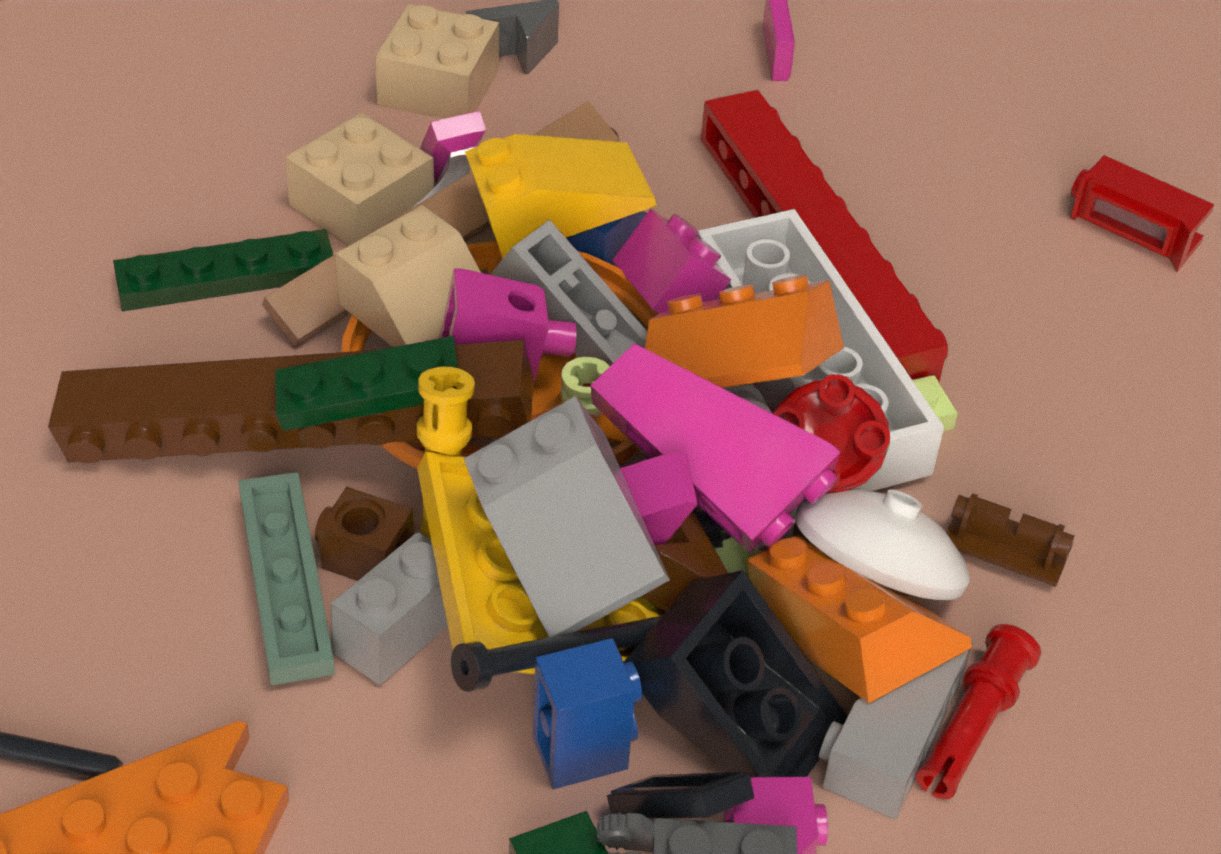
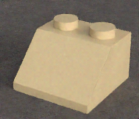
M424 205L335 253L339 305L392 347L439 339L454 268L481 273L460 232Z

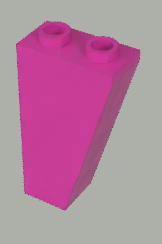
M635 343L590 385L592 404L647 457L651 459L673 451L687 453L697 504L749 554L762 542L770 548L775 542L779 541L795 522L790 514L805 499L812 504L818 502L838 480V476L833 471L836 468L841 452L831 443Z

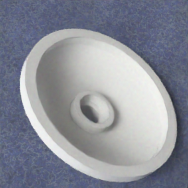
M851 489L844 492L826 493L815 504L805 499L796 512L795 521L798 528L818 549L840 564L886 587L921 598L954 600L964 594L970 582L965 560L945 530L937 522L920 511L922 504L917 499L904 492L888 490L887 494L884 495L870 490Z

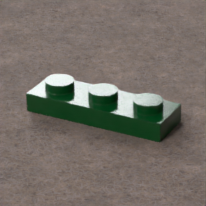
M454 336L275 369L276 416L282 430L287 431L424 405V398L419 394L418 379L421 374L428 369L436 367L460 369L458 349Z

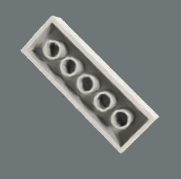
M788 210L698 230L699 235L697 237L705 241L721 255L717 264L732 279L725 289L753 284L755 293L773 290L772 282L797 275H807L809 284L830 281L844 349L803 376L756 383L772 411L774 412L777 406L794 389L815 380H823L831 374L844 375L854 385L863 388L880 404L889 423L890 447L882 467L865 484L854 489L874 491L933 475L944 430L943 424L796 210Z

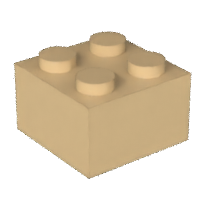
M408 4L375 56L377 105L442 119L476 112L499 70V22L481 19L472 14L461 15L437 10L428 5L417 6Z
M362 112L285 157L289 206L323 229H326L348 246L411 209L434 188L433 157Z

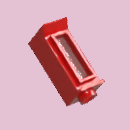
M1103 155L1090 170L1083 169L1075 179L1071 189V196L1076 199L1070 219L1075 220L1077 217H1080L1168 258L1176 272H1178L1202 243L1204 235L1196 231L1212 213L1215 204Z

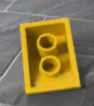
M513 134L504 138L488 139L478 147L465 151L482 205L502 258L506 256L513 246L549 220L566 238L657 206L655 197L627 142Z

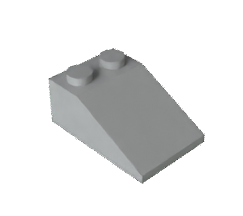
M576 396L464 458L481 505L549 637L574 633L670 581L605 433Z

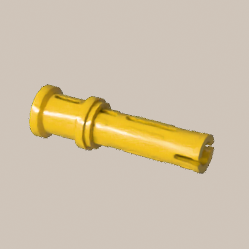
M454 367L428 369L418 379L419 394L424 398L423 416L417 422V438L425 447V452L462 457V448L467 445L472 437V423L467 418L468 400L472 398L475 392L474 378L468 372ZM423 501L420 533L430 539Z

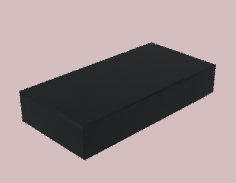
M744 772L652 775L611 791V794L606 795L610 814H618L619 812L623 815L637 813L647 818H707L755 798L750 774H745Z

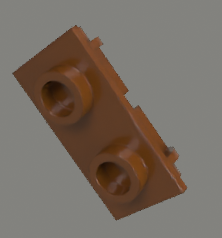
M972 493L970 498L958 495L951 514L953 519L946 533L959 552L1046 584L1057 586L1075 535L1064 532L1065 525H1055L1024 513L1019 523L1009 519L1012 510L1010 508L979 498V495Z

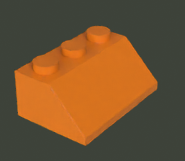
M797 275L772 282L773 290L755 293L753 284H747L720 291L719 300L702 302L701 294L699 293L667 301L669 310L649 319L645 349L721 388L803 376L844 349L830 281L809 284L807 275Z
M799 535L779 540L770 548L746 559L750 581L803 655L867 703L873 702L972 648L971 637L902 592L872 581L840 564L818 549L808 539Z

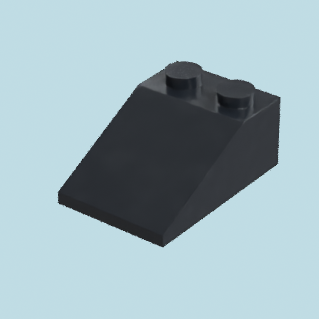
M743 570L693 580L623 662L631 661L634 664L639 675L642 694L661 718L726 771L744 772L745 774H750V778L807 777L820 760L821 746L832 722L835 721L844 725L848 717Z

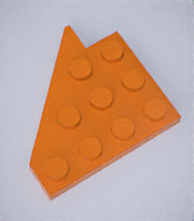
M236 721L1 813L0 854H264L289 803L288 787L233 771L250 739L248 724Z

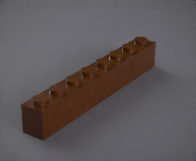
M524 340L456 344L460 369L468 372L475 382V392L472 398L468 400L467 418L472 423V437L487 436L500 438L530 422L534 377ZM366 350L62 371L48 428L68 463H95L101 460L133 458L149 460L165 456H209L214 453L245 451L261 453L277 449L309 447L323 449L341 445H384L389 442L420 441L417 438L416 428L418 420L423 416L424 405L287 431L282 430L276 416L275 369L375 351Z

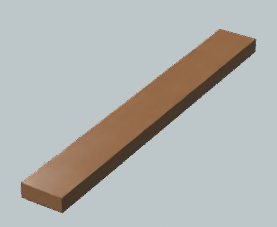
M589 101L533 134L550 137L619 141L618 136ZM472 172L378 229L421 205H424L459 231L464 241L490 226V223L482 205ZM335 255L264 297L262 306L294 347L349 314L346 309L339 305Z

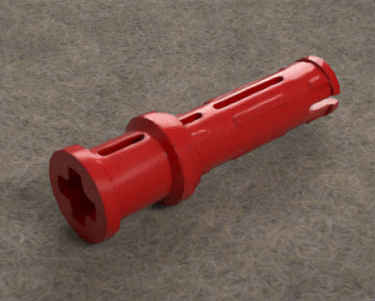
M999 624L992 627L986 636L985 644L987 649L980 662L970 665L964 673L963 687L965 694L958 703L956 710L923 766L918 769L915 776L920 787L927 791L934 777H937L940 772L943 774L932 796L940 799H951L954 797L961 779L992 726L998 712L1011 708L1018 700L1020 694L1018 683L1025 671L1036 667L1042 654L1038 642L1025 630L1008 624Z

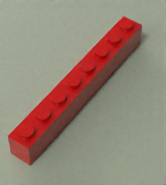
M758 89L704 101L701 141L753 217L757 218L795 209L910 378L914 380L934 375L938 382H940L944 361L948 356V344L943 332L935 328L921 309L917 297L914 294H910L899 280L892 264L882 257L871 242L867 230L859 226L847 210L843 198L837 196L824 179L820 167L812 163L802 149L799 139L794 135L792 136L780 120L776 108L769 105Z

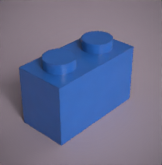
M613 638L535 657L533 739L553 789L628 769L631 741L638 739L634 703L641 701L642 688L634 664L631 661L623 663Z

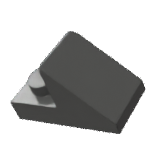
M542 0L466 11V14L499 22V57L516 55L525 74H529L558 43V0Z

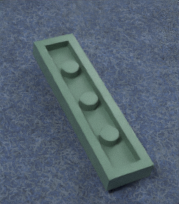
M293 472L239 480L241 505L270 685L335 675L334 657L299 473Z

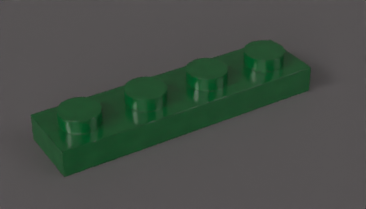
M321 229L260 239H246L240 242L206 247H192L186 250L152 255H138L131 258L113 260L123 312L279 288L334 254L327 230Z

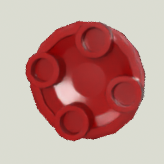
M831 374L823 380H815L794 389L772 413L831 443L841 452L836 468L833 471L838 476V480L827 493L844 492L865 484L882 467L890 447L889 423L880 404L863 388L854 385L848 377L841 374Z

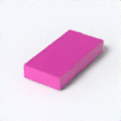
M766 0L763 32L772 81H788V78H791L795 48L787 0Z

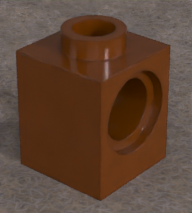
M346 486L334 506H327L322 511L315 527V540L320 544L322 569L356 581L360 580L414 535L413 509Z

